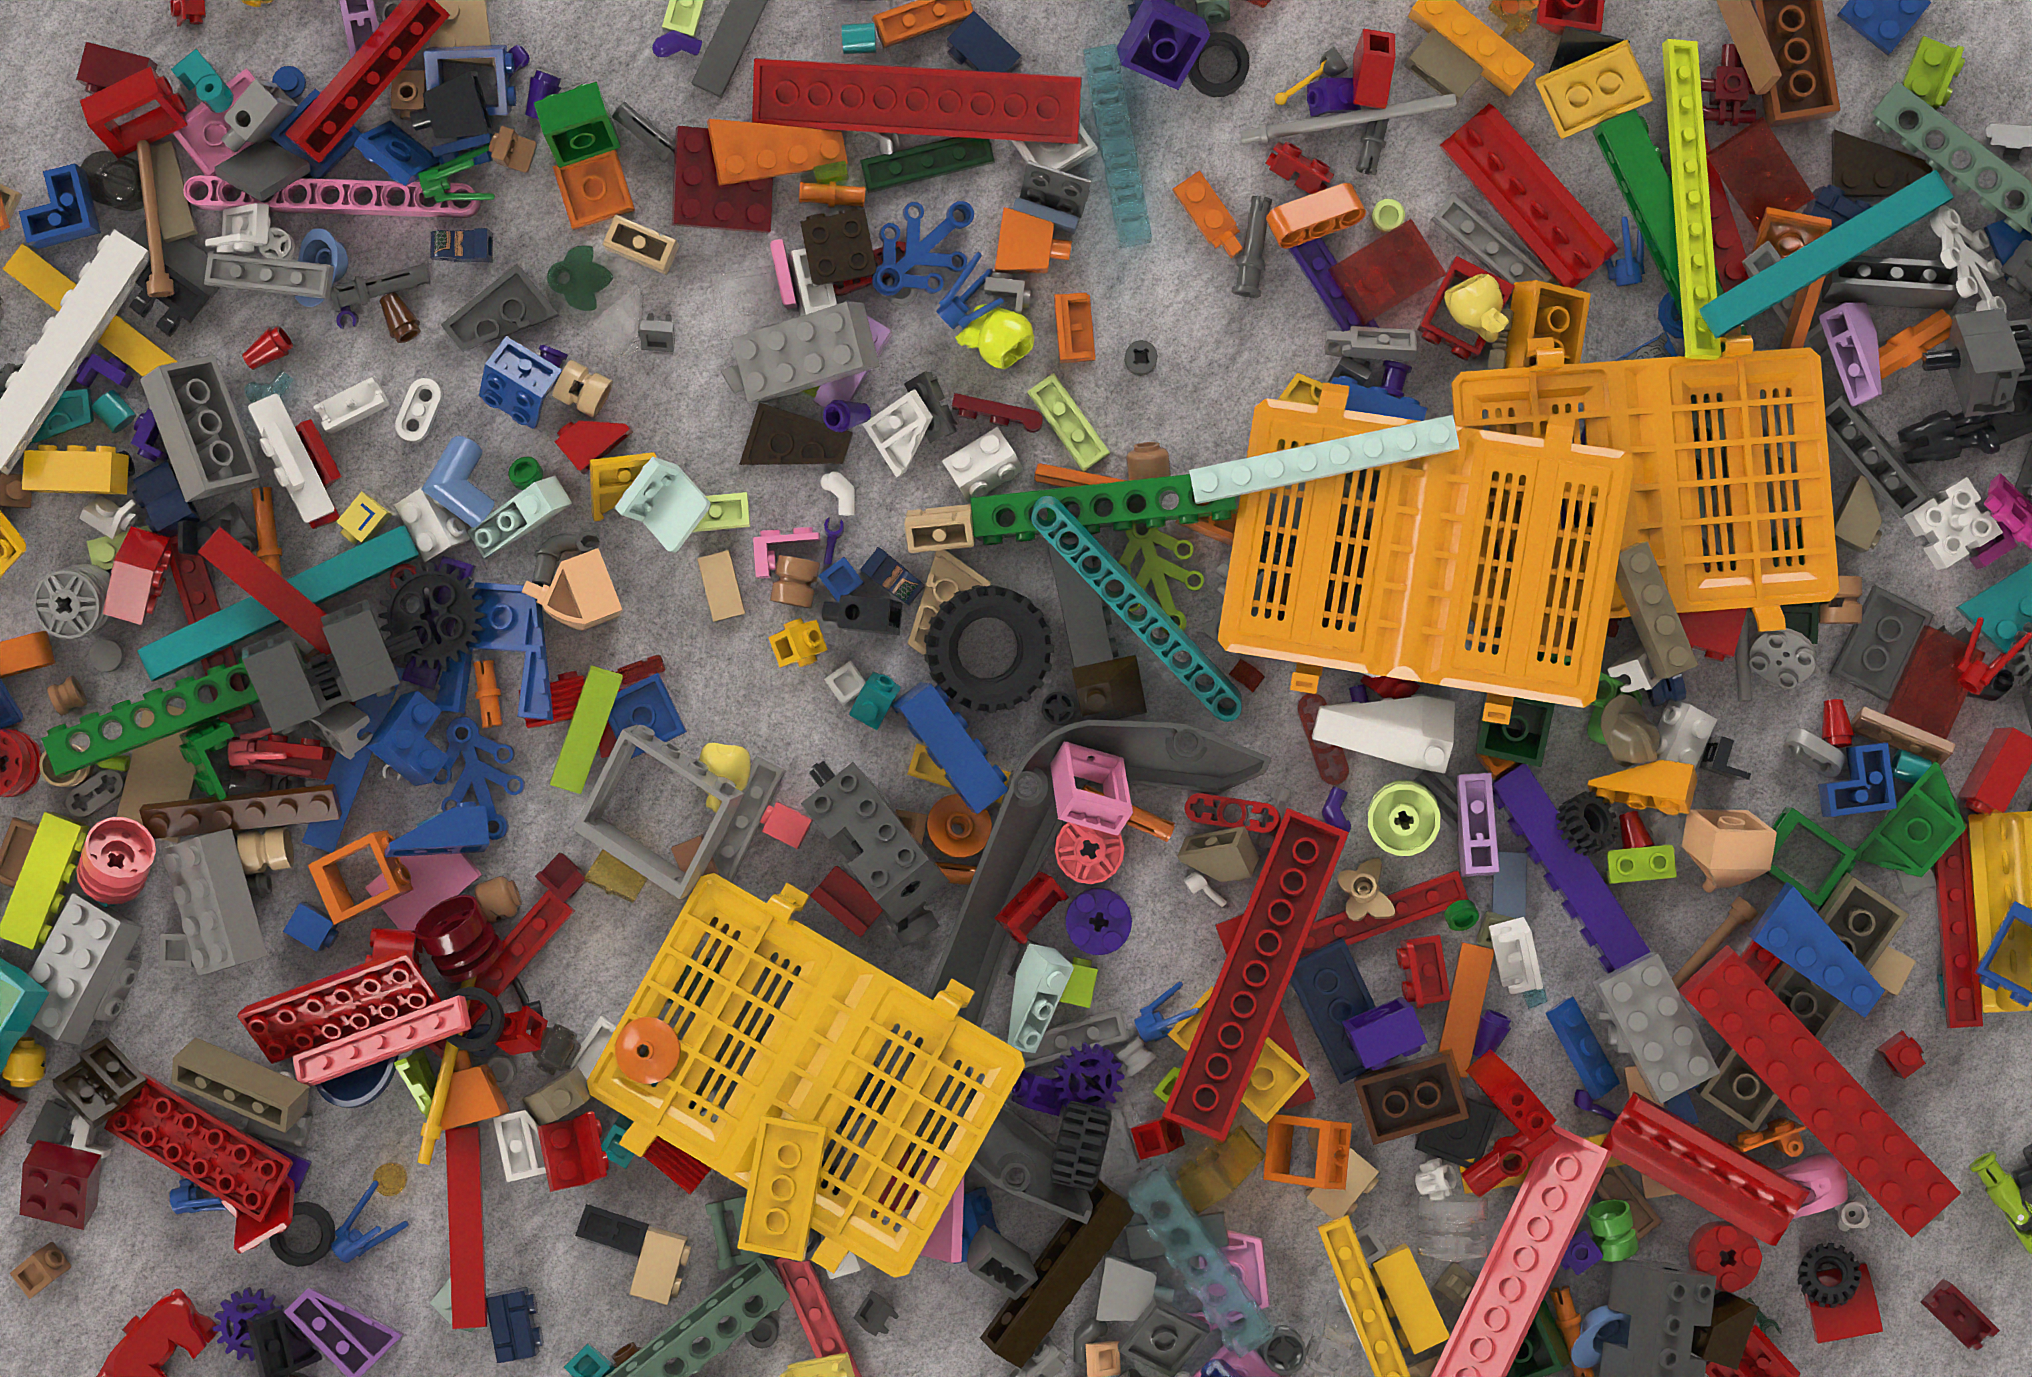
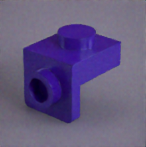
M1323 78L1307 85V103L1311 117H1318L1326 113H1346L1361 110L1360 105L1353 104V78Z
M92 353L90 358L86 357L77 369L79 376L76 382L89 388L98 373H101L118 385L128 388L134 377L126 373L128 366L111 356L107 361Z
M148 408L146 413H141L135 422L134 430L136 433L131 444L139 447L140 449L137 454L153 462H156L158 457L168 460L169 455L153 447L160 431L152 410Z
M1581 1230L1572 1237L1560 1264L1565 1271L1571 1267L1578 1276L1602 1259L1603 1254L1585 1230Z

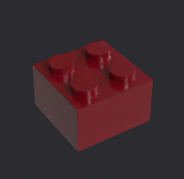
M37 1139L22 1166L19 1215L84 1230L98 1205L102 1155Z

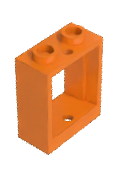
M388 830L372 832L308 864L334 925L349 922L414 890L411 885V874L407 867L402 864L400 857H385V849L390 842L395 840ZM371 846L389 889L354 905L336 862Z
M1275 1114L1269 1121L1267 1129L1268 1136L1263 1180L1323 1189L1346 1190L1352 1123ZM1294 1125L1320 1128L1315 1178L1289 1174Z

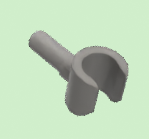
M866 132L875 139L880 140V151L882 153L892 154L893 147L899 149V135L897 133Z

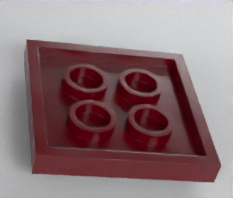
M677 126L675 133L671 226L770 233L773 177L719 186L708 128Z

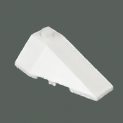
M1415 694L1408 698L1392 699L1391 697L1382 698L1381 701L1349 702L1320 706L1312 739L1410 767L1445 773L1454 743L1455 701L1427 694Z

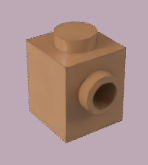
M401 70L392 81L391 110L396 115H400L402 120L411 121V111L426 107L423 93L427 91L425 70Z

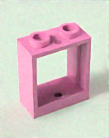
M1064 741L1050 763L1058 819L1118 836L1133 814L1124 759ZM1074 776L1102 784L1104 796L1076 789Z

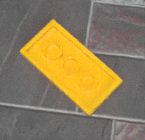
M1213 986L1191 1008H1199L1200 1012L1178 1022L1167 1034L1186 1053H1188L1214 989ZM1267 1037L1241 1103L1264 1124H1267L1308 1079L1310 1074L1273 1040Z
M761 1115L738 1249L797 1261L805 1260L829 1127Z

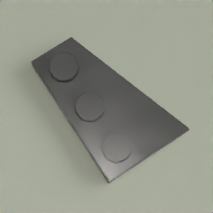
M516 264L444 321L441 326L459 349L464 352L560 315L523 269Z

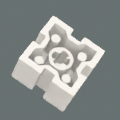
M1968 477L1956 480L1937 492L1935 495L1939 500L1938 502L1934 498L1925 500L1903 517L1915 537L1924 535L1930 543L1923 549L1936 570L1947 568L1967 556L1969 552L1965 546H1968L1969 549L1981 547L2003 533L1995 519L1990 515L1989 510L1981 513L1975 503L1981 500V497Z

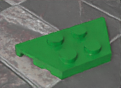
M1937 761L1930 766L1897 803V808L1892 809L1855 850L1857 855L1853 860L1865 861L1880 865L1883 868L1903 871L1906 874L1922 878L1967 828L1943 770Z

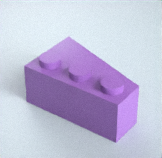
M312 1287L306 1289L284 1311L296 1326L347 1377H361L404 1335V1333Z

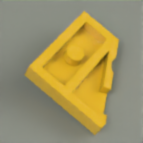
M654 452L590 460L591 513L594 522L604 519L603 514L617 505L624 492L640 474L643 466L648 463L652 456L656 457Z

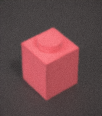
M776 802L774 807L768 805L760 820V823L765 825L762 832L796 849L800 848L813 822L812 818L780 802Z

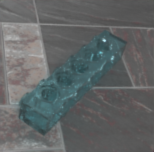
M1116 43L1083 49V62L1118 247L1121 249L1151 243V227Z
M1164 1164L1131 1184L1128 1190L1130 1196L1127 1197L1131 1208L1136 1214L1142 1213L1148 1222L1146 1229L1155 1242L1161 1241L1167 1250L1164 1254L1173 1269H1180L1185 1277L1183 1283L1192 1297L1197 1295L1203 1303L1202 1311L1206 1319L1212 1325L1216 1323L1223 1334L1220 1337L1225 1347L1230 1352L1235 1351L1238 1357L1241 1358L1273 1338L1275 1328L1221 1248L1217 1246ZM1156 1201H1164L1169 1205L1170 1211L1166 1214H1159L1153 1209L1152 1204ZM1176 1228L1184 1229L1188 1233L1189 1238L1185 1241H1177L1172 1237L1171 1231ZM1194 1256H1201L1207 1261L1208 1265L1203 1269H1197L1191 1265L1190 1259ZM1212 1284H1220L1225 1288L1226 1293L1222 1296H1214L1210 1293L1208 1287ZM1237 1311L1244 1316L1245 1320L1242 1323L1234 1324L1228 1320L1227 1314Z

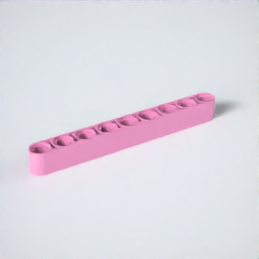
M193 176L186 181L183 189L184 196L190 203L199 209L223 211L224 209L261 203L269 205V212L468 218L474 216L479 211L481 205L480 200H471L467 207L458 208L456 200H446L436 203L432 207H425L423 203L425 196L420 182H412L404 186L396 181L300 178L275 193L268 202H262L242 190L239 199L229 201L228 192L235 186L217 176ZM450 183L451 189L445 190L446 193H476L469 185L463 183ZM201 186H208L209 192L206 198L196 200V190ZM298 189H306V199L301 203H294V193ZM334 189L339 190L340 197L338 201L334 204H327V193ZM366 190L372 191L373 197L371 202L367 205H359V195ZM399 191L405 192L406 197L403 204L392 206L391 197L393 194Z

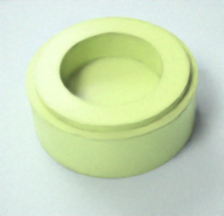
M1384 199L1378 202L1371 214L1374 227L1383 233L1397 231L1405 219L1403 206L1393 199Z

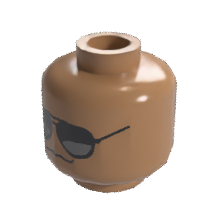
M498 876L481 882L475 887V899L485 913L487 922L490 924L515 916L518 906L522 905L515 882L513 880L508 881L504 876Z

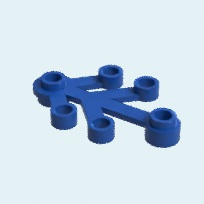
M965 201L953 203L947 209L946 219L920 241V220L924 215V208L918 202L907 204L903 209V217L907 221L905 256L896 263V241L900 237V229L894 223L885 224L879 231V238L883 242L882 264L876 268V273L872 275L874 289L884 296L895 295L903 287L924 289L930 294L940 291L943 288L944 280L938 273H930L927 276L905 273L914 265L946 267L951 272L962 271L967 266V257L962 252L956 251L951 254L929 253V251L955 228L962 229L971 224L974 219L972 206ZM909 207H915L918 210L919 215L917 218H912L908 214ZM959 210L963 213V221L959 222L954 219V211ZM886 228L893 229L895 232L894 239L886 238L884 234ZM953 256L961 259V267L957 268L952 265L951 260ZM884 274H889L893 278L892 285L888 286L883 283L882 277ZM932 277L938 281L937 289L929 287V278Z
M458 717L450 722L446 731L450 745L445 754L449 758L442 769L446 770L447 778L444 781H439L435 777L433 782L438 785H445L451 781V769L461 752L466 765L451 795L442 801L441 809L443 813L446 812V805L450 800L456 801L457 804L462 803L472 783L479 805L486 806L488 824L492 820L497 821L499 824V830L496 833L489 831V839H501L507 834L509 824L504 816L497 814L485 778L503 786L510 795L522 793L525 788V782L520 776H510L480 761L475 747L493 754L494 759L501 764L510 763L514 759V749L510 745L498 744L480 735L479 727L474 720L467 717ZM461 727H465L468 730V736L463 740L457 736V731ZM501 748L509 750L510 756L507 760L499 758L498 753ZM512 779H517L520 782V788L515 792L509 788V782Z

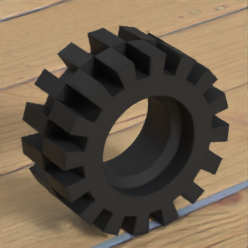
M1585 791L1565 801L1558 808L1560 813L1556 814V819L1561 821L1557 824V829L1564 832V834L1560 835L1562 840L1568 839L1567 846L1570 849L1575 847V853H1583V856L1593 855L1608 847L1618 837V832L1615 829L1619 828L1618 822H1613V819L1617 816L1615 812L1610 813L1608 809L1612 806L1609 802L1603 804L1604 798L1596 797V792L1591 791L1588 793Z
M1823 1243L1818 1244L1815 1249L1811 1248L1807 1252L1799 1266L1797 1273L1799 1277L1797 1280L1798 1285H1802L1801 1292L1803 1295L1806 1293L1809 1295L1808 1300L1810 1302L1818 1301V1306L1820 1307L1830 1304V1308H1835L1839 1303L1841 1306L1846 1304L1848 1299L1854 1296L1859 1286L1861 1271L1858 1269L1860 1264L1858 1260L1854 1262V1254L1851 1251L1848 1254L1844 1252V1246L1840 1245L1839 1248H1835L1834 1243H1828L1826 1247H1823ZM1823 1264L1836 1266L1842 1274L1841 1283L1834 1287L1823 1285L1816 1275L1818 1267Z

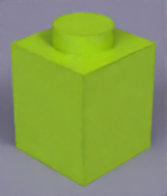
M1073 956L1072 962L1069 963L1074 966V969L1059 1002L1090 1008L1098 972L1097 967H1092L1093 960Z

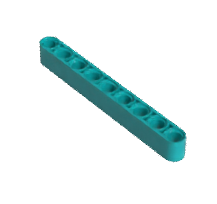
M1934 170L1725 292L1698 311L1715 338L1718 339L1921 220L1955 197L1938 171Z
M1052 496L1039 498L1034 504L1031 516L1034 527L1216 718L1224 722L1237 719L1242 710V697L1238 688L1058 499ZM1046 507L1051 508L1056 513V517L1048 521L1043 520L1039 516L1038 511ZM1069 531L1074 532L1079 540L1074 544H1066L1061 539V535ZM1091 555L1097 556L1101 560V565L1097 568H1090L1085 565L1084 559ZM1117 579L1123 583L1124 588L1114 592L1108 589L1106 583ZM1134 603H1140L1147 610L1142 615H1134L1130 612L1129 607ZM1156 627H1164L1168 630L1169 634L1167 637L1159 639L1154 637L1151 631ZM1184 650L1190 653L1192 657L1186 662H1179L1173 655L1178 651ZM1201 674H1208L1214 681L1204 686L1199 684L1196 678ZM1228 697L1232 698L1236 704L1232 708L1225 709L1218 702Z
M406 525L286 580L313 603L319 605L393 570L400 564H406L416 559L420 554ZM250 596L142 647L137 653L151 682L283 621Z

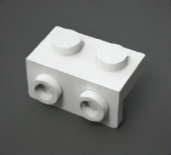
M254 203L224 209L222 236L206 239L205 246L217 248V253L235 255L237 251L252 252L254 251V246L266 245L271 223L268 215L269 205Z
M998 427L942 460L967 503H971L970 498L985 496L992 489L1012 480L1018 473L1023 471V467L1015 452Z
M421 487L395 504V507L426 563L439 557L454 546L469 541L470 537L463 521L422 491Z
M1672 699L1669 700L1657 726L1660 742L1656 751V761L1667 760L1692 764L1696 768L1718 719L1690 704L1680 701L1675 702Z

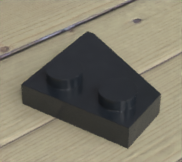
M274 1307L246 1319L259 1377H284L322 1360V1355L319 1351L311 1347L305 1340L304 1334L291 1324V1320L282 1309Z

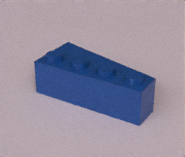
M920 682L894 701L891 707L896 714L899 712L904 714L908 720L906 722L908 730L920 743L924 742L927 748L925 750L928 756L940 770H945V778L971 812L978 814L1008 791L1004 784L1008 779L996 764L991 766L984 756L988 754V751L978 738L974 740L970 738L965 731L969 725L958 711L953 714L946 705L950 700L939 685L933 687L930 683Z
M1786 882L1748 935L1753 941L1864 1018H1866L1885 992L1796 888Z

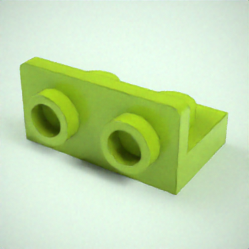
M1923 36L1919 40L1902 85L1935 110L1940 106L1945 107L1953 91V88L1949 87L1952 77H1957L1964 65L1965 58L1961 56L1965 47L1957 45L1955 48Z
M1673 845L1607 851L1608 870L1603 871L1606 884L1677 877Z

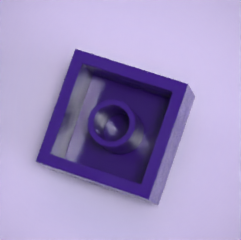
M1143 0L1116 50L1122 66L1179 90L1209 39L1210 33L1205 19L1165 0Z
M1402 996L1341 1022L1356 1058L1366 1069L1370 1067L1372 1070L1383 1068L1391 1063V1058L1400 1054L1403 1057L1413 1055L1421 1050V1045L1428 1043L1413 1006Z

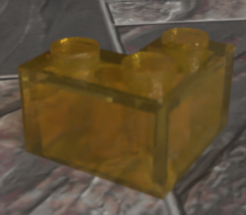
M1242 1125L1229 1132L1225 1144L1212 1140L1215 1146L1213 1148L1209 1146L1195 1158V1163L1192 1159H1189L1177 1169L1176 1172L1179 1177L1170 1186L1195 1216L1232 1193L1265 1158L1266 1153Z

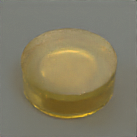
M388 1162L376 1169L373 1181H378L379 1185L376 1190L380 1194L394 1196L406 1187L408 1176L406 1170L400 1164Z

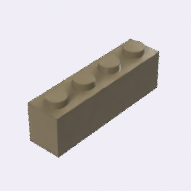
M1648 541L1621 549L1615 579L1656 679L1670 678L1698 666Z
M197 1037L173 1057L172 1084L286 1133L307 1112L310 1086Z

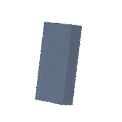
M1019 197L1015 199L1013 210L1054 223L1055 229L1075 234L1078 225L1077 216Z
M1498 852L1499 872L1492 875L1491 912L1512 918H1525L1527 853Z

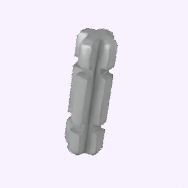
M1275 785L1270 795L1272 801L1271 803L1268 802V804L1278 809L1282 822L1286 811L1284 805L1285 802L1288 803L1291 790ZM1269 809L1265 811L1262 828L1266 827L1267 822H1273L1274 817L1268 813ZM1279 827L1272 833H1259L1256 845L1270 850Z

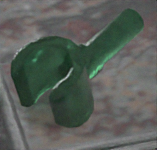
M1751 1297L1746 1299L1747 1301L1755 1304ZM1758 1309L1756 1319L1760 1324L1759 1329L1766 1335V1329L1774 1326L1782 1334L1780 1326L1774 1320L1768 1319Z

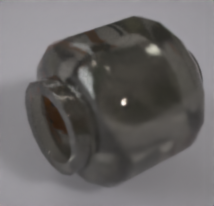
M557 1023L553 1027H546L542 1033L541 1049L532 1052L533 1057L539 1061L537 1067L551 1075H555L557 1070L561 1072L570 1070L581 1049V1044L577 1040L578 1034Z

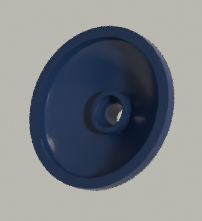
M399 1055L315 1085L320 1095L333 1105L342 1108L362 1107L374 1101L388 1087L396 1071L394 1062L398 1061Z

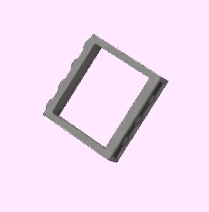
M636 724L622 729L573 830L678 899H682L692 893L700 876L705 872L744 793L736 789V785L731 780L725 777H718L708 770L709 767L705 763L696 759H690L682 754V750L677 745L664 742L654 736L655 732L649 727ZM636 747L647 752L722 801L686 873L601 818Z

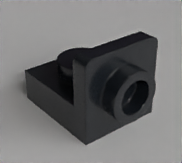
M231 520L179 521L178 552L180 554L202 556L198 553V550L219 526L231 534Z

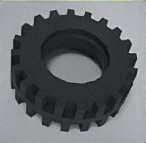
M996 585L972 586L971 589L960 590L954 593L955 596L949 601H943L939 606L941 608L935 617H931L928 635L924 637V642L926 643V654H924L925 662L929 665L931 671L929 674L932 680L943 689L948 697L974 711L980 710L987 711L988 713H996L997 710L1002 709L1009 711L1014 709L1016 704L1022 701H1029L1032 698L1030 695L1036 688H1042L1044 685L1042 680L1046 672H1050L1052 664L1049 663L1051 653H1054V645L1051 644L1050 640L1052 631L1050 626L1046 624L1042 611L1036 608L1027 597ZM981 618H997L1004 621L1013 630L1017 640V655L1012 666L1003 674L994 678H979L970 674L963 667L958 655V641L963 630L972 622Z

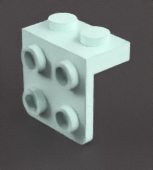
M652 456L614 508L622 516L643 522L667 551L675 553L710 509L711 504L677 464Z

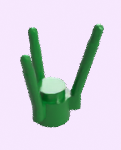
M490 144L476 148L439 166L428 168L427 171L419 172V180L425 198L434 196L436 203L446 200H494L495 195L493 193L445 192V190L451 189L448 176L473 167L474 161L470 159L489 151Z

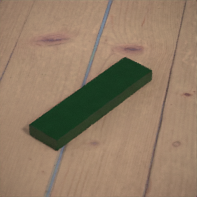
M953 137L895 151L892 154L862 159L860 162L867 191L872 193L993 164L995 160L990 139Z

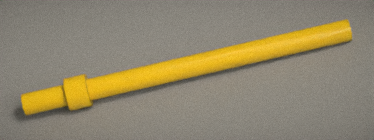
M476 977L461 982L460 989L474 987ZM471 1000L466 1001L468 1009ZM448 1041L446 1042L427 1123L423 1122L420 1133L423 1139L417 1163L430 1165L436 1139L440 1140L443 1128L440 1126L459 1049Z

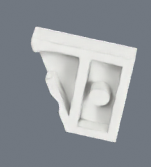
M914 389L862 424L896 478L907 471L933 416Z
M524 1109L493 1117L506 1181L511 1182L545 1174L546 1170L537 1130L539 1126L529 1113Z

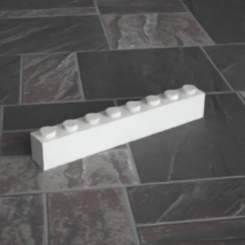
M115 229L110 236L106 235L100 241L97 247L99 253L92 263L88 262L84 265L79 274L80 281L74 290H68L63 296L60 303L62 308L56 317L52 316L47 320L42 329L43 336L37 345L33 344L29 347L24 355L23 360L25 363L19 372L15 371L10 375L5 384L7 390L0 399V471L7 476L76 375L81 362L88 357L136 285L135 282L150 264L149 251Z

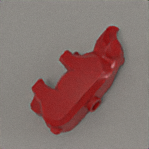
M176 1288L158 1300L141 1319L135 1315L122 1329L127 1335L110 1352L96 1377H167L161 1366L169 1360L177 1346L179 1345L186 1349L190 1356L195 1359L207 1346V1343L218 1333L213 1331V1327L217 1324L210 1317L200 1314L190 1298L181 1289Z

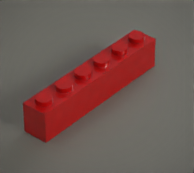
M402 0L286 131L285 135L308 156L320 163L450 14L435 0Z

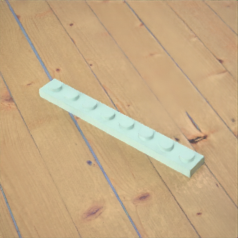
M1453 415L1201 467L1189 470L1195 503L1200 504L1459 450L1460 447Z

